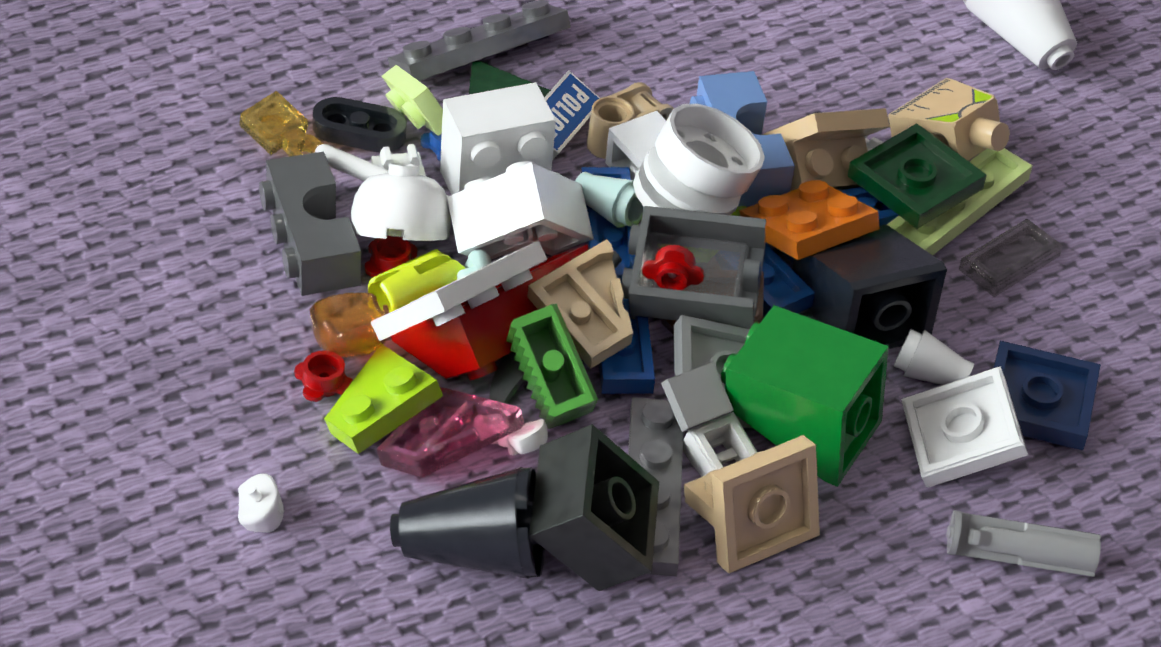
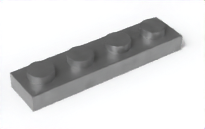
M546 0L532 1L524 4L522 11L513 15L495 14L484 18L483 25L472 29L460 27L448 30L443 33V39L435 42L418 41L410 43L403 47V53L388 57L389 66L391 69L397 65L420 81L571 28L568 10L549 5V2Z
M632 397L628 455L659 481L652 572L648 574L677 577L683 432L668 400Z

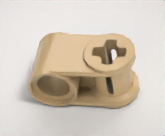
M642 82L634 83L628 88L610 96L599 98L593 103L591 109L587 148L593 155L606 159L609 128L654 111H658L667 121L674 108L669 104H661L652 96L650 87Z

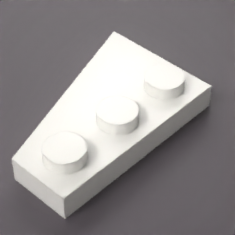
M534 242L410 302V304L371 321V324L379 341L429 318L433 319L437 327L464 314L465 311L461 303L468 301L472 309L499 296L496 285L501 283L504 291H507L532 279L533 277L529 269L547 260V257L540 242Z

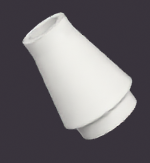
M910 329L894 367L905 371L903 375L905 377L945 385L969 377L974 363L961 357L926 330L921 334Z

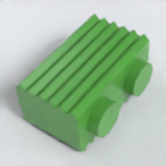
M551 304L513 319L506 341L512 343L510 351L516 353L514 360L520 362L518 370L524 372L522 379L528 381L526 389L533 391L531 399L537 401L535 408L541 410L539 417L545 420L547 428L557 427L591 413L598 398L557 304Z

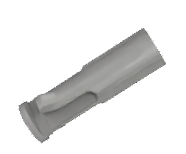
M954 510L946 533L948 555L975 557L1095 577L1100 558V534L969 514Z

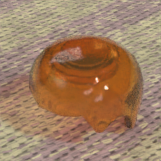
M372 293L331 295L316 301L310 307L313 335L323 350L335 352L343 358L353 359L369 355L387 341V338L379 341L371 321L388 314L389 308L387 305H383L382 311L376 296Z

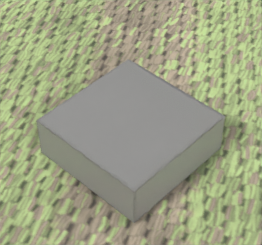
M713 362L671 377L661 383L682 432L734 411Z

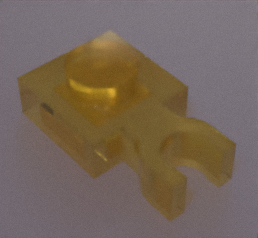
M277 91L240 113L239 126L270 155H273L280 149H283L288 154V157L302 155L301 152L303 151L315 153L316 148L323 144L315 136L306 134L309 120Z

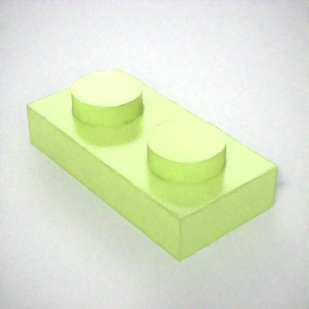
M397 65L382 75V78L391 89L385 95L396 110L400 111L404 116L406 115L417 129L426 126L437 136L442 134L443 109L428 87Z

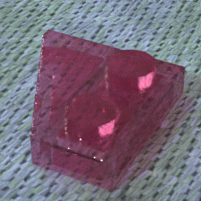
M440 387L443 397L400 425L376 449L381 466L423 478L521 429L525 425L521 408Z

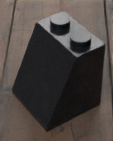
M887 224L879 226L880 229L803 259L796 260L794 258L792 270L815 292L813 305L811 308H808L815 320L889 346L888 349L903 346L910 329L921 334L926 330L932 335L947 268L942 261Z

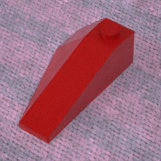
M585 244L548 257L544 262L529 269L533 277L532 279L510 290L504 291L501 283L496 285L499 296L471 309L468 301L461 303L465 313L436 327L433 319L429 318L390 337L395 344L445 379L467 373L471 381L488 375L498 369L496 360L512 352L510 351L512 343L507 342L506 339L513 319L538 310L527 298L528 286L588 251V245Z

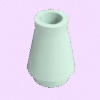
M582 172L576 178L575 182L582 185L586 205L616 227H624L626 225L632 227V224L637 225L642 220L644 206L636 197L633 187L634 180L593 175L588 172Z

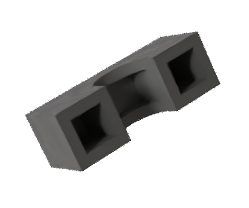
M324 151L266 160V181L259 182V194L263 210H272L273 215L270 216V223L275 244L283 243L285 247L282 249V260L286 277L288 279L296 278L301 296L361 286V249L349 217L335 219L336 182Z

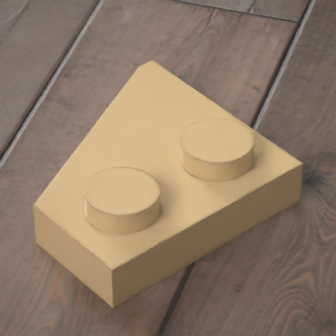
M607 239L528 286L527 298L538 310L551 304H557L580 358L590 369L629 346L633 337L629 313L624 309L623 305L624 293L620 278L616 277L612 260V244Z

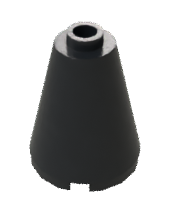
M519 467L402 502L399 513L392 514L390 519V534L393 546L401 547L402 553L406 558L527 579L530 577H540L544 566L545 548L529 536L537 471L532 469V467Z

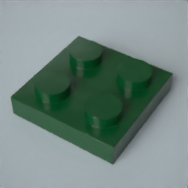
M916 123L850 161L847 176L918 229L983 190L987 175Z

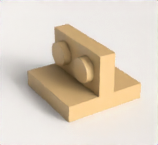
M886 108L811 114L761 135H782L795 165L790 191L798 189L800 184L811 180L824 181L829 186L840 190L861 187L847 176L850 161L868 152L865 136L889 128L890 125Z
M804 435L765 451L757 452L753 456L723 468L710 471L705 476L684 484L685 503L715 528L717 563L727 573L737 571L820 535L816 444Z

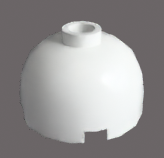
M390 163L389 173L372 175L359 187L354 196L351 210V225L354 233L360 236L386 239L387 236L403 237V240L413 241L446 240L449 237V229L451 227L447 195L434 179L419 175V165Z

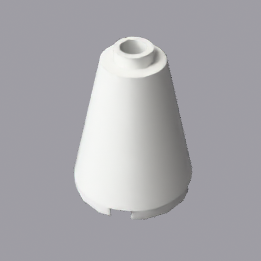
M963 0L969 11L1040 69L1051 68L1052 70H1058L1066 66L1073 59V51L1077 46V41L1060 0Z

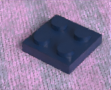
M1000 340L993 369L1001 366L1022 435L1084 450L1101 364Z

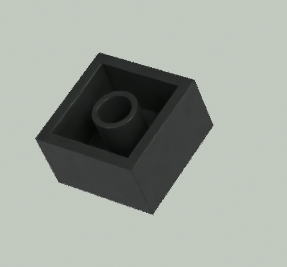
M593 424L540 445L529 536L597 591H602L652 572L659 481Z

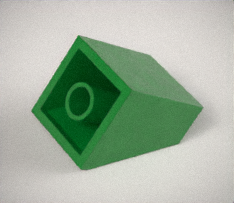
M773 305L761 323L755 322L751 326L745 344L737 354L732 353L729 355L721 372V381L725 384V391L734 409L732 412L776 446L802 435L816 444L817 476L823 481L838 487L882 422L889 346Z

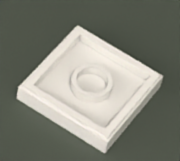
M1001 366L901 399L921 477L926 487H932L1028 455Z

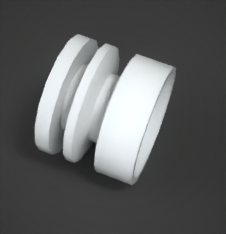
M682 104L674 108L657 137L656 146L649 150L644 163L638 169L633 181V187L636 197L643 206L731 215L737 209L741 195L748 191L762 168L765 156L761 144L752 132L735 118L709 106Z

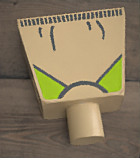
M949 78L942 80L888 114L892 137L917 123L967 161L986 149L995 151L1004 149L1010 136L1008 125L1000 122L998 102L994 95Z

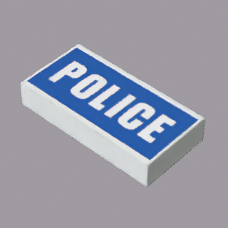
M569 70L544 97L556 119L553 159L590 118L592 105L600 98Z

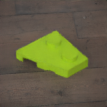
M382 345L376 349L324 419L330 433L357 454H360L443 397L437 379L385 345Z

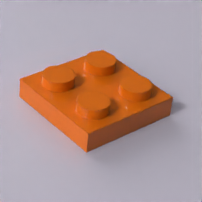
M820 180L806 181L800 184L798 189L782 195L763 197L758 201V204L739 210L740 216L766 219V243L796 260L880 229L879 212L876 209Z

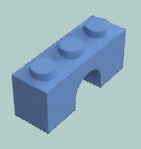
M755 72L699 76L697 96L691 97L690 104H701L716 108L738 120L759 141L765 156L762 168L748 191L741 195L738 207L752 206L758 204V201L763 197L790 192L795 165L781 134L761 135L767 100Z

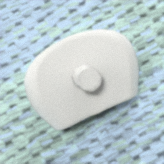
M258 474L249 478L238 489L239 522L249 531L272 532L279 527L284 515L283 502L275 480L268 474Z

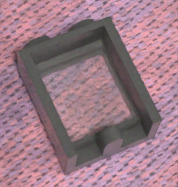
M644 206L641 225L632 224L630 231L629 254L635 255L633 269L624 268L621 283L624 293L623 299H629L630 319H636V316L677 321L681 315L750 329L755 323L764 263L766 219ZM668 245H679L693 253L696 259V266L704 270V280L701 284L690 285L682 291L660 288L653 279L645 278L642 274V267L647 260H655L656 253L661 248Z

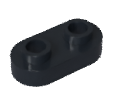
M342 97L323 99L313 108V131L317 137L324 141L379 153L383 147L388 146L390 152L402 147L406 141L407 121L405 116L396 109Z

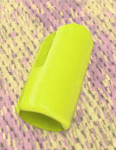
M434 249L371 278L368 283L370 303L378 317H381L457 280L458 272L466 268L458 261L441 253L438 249Z

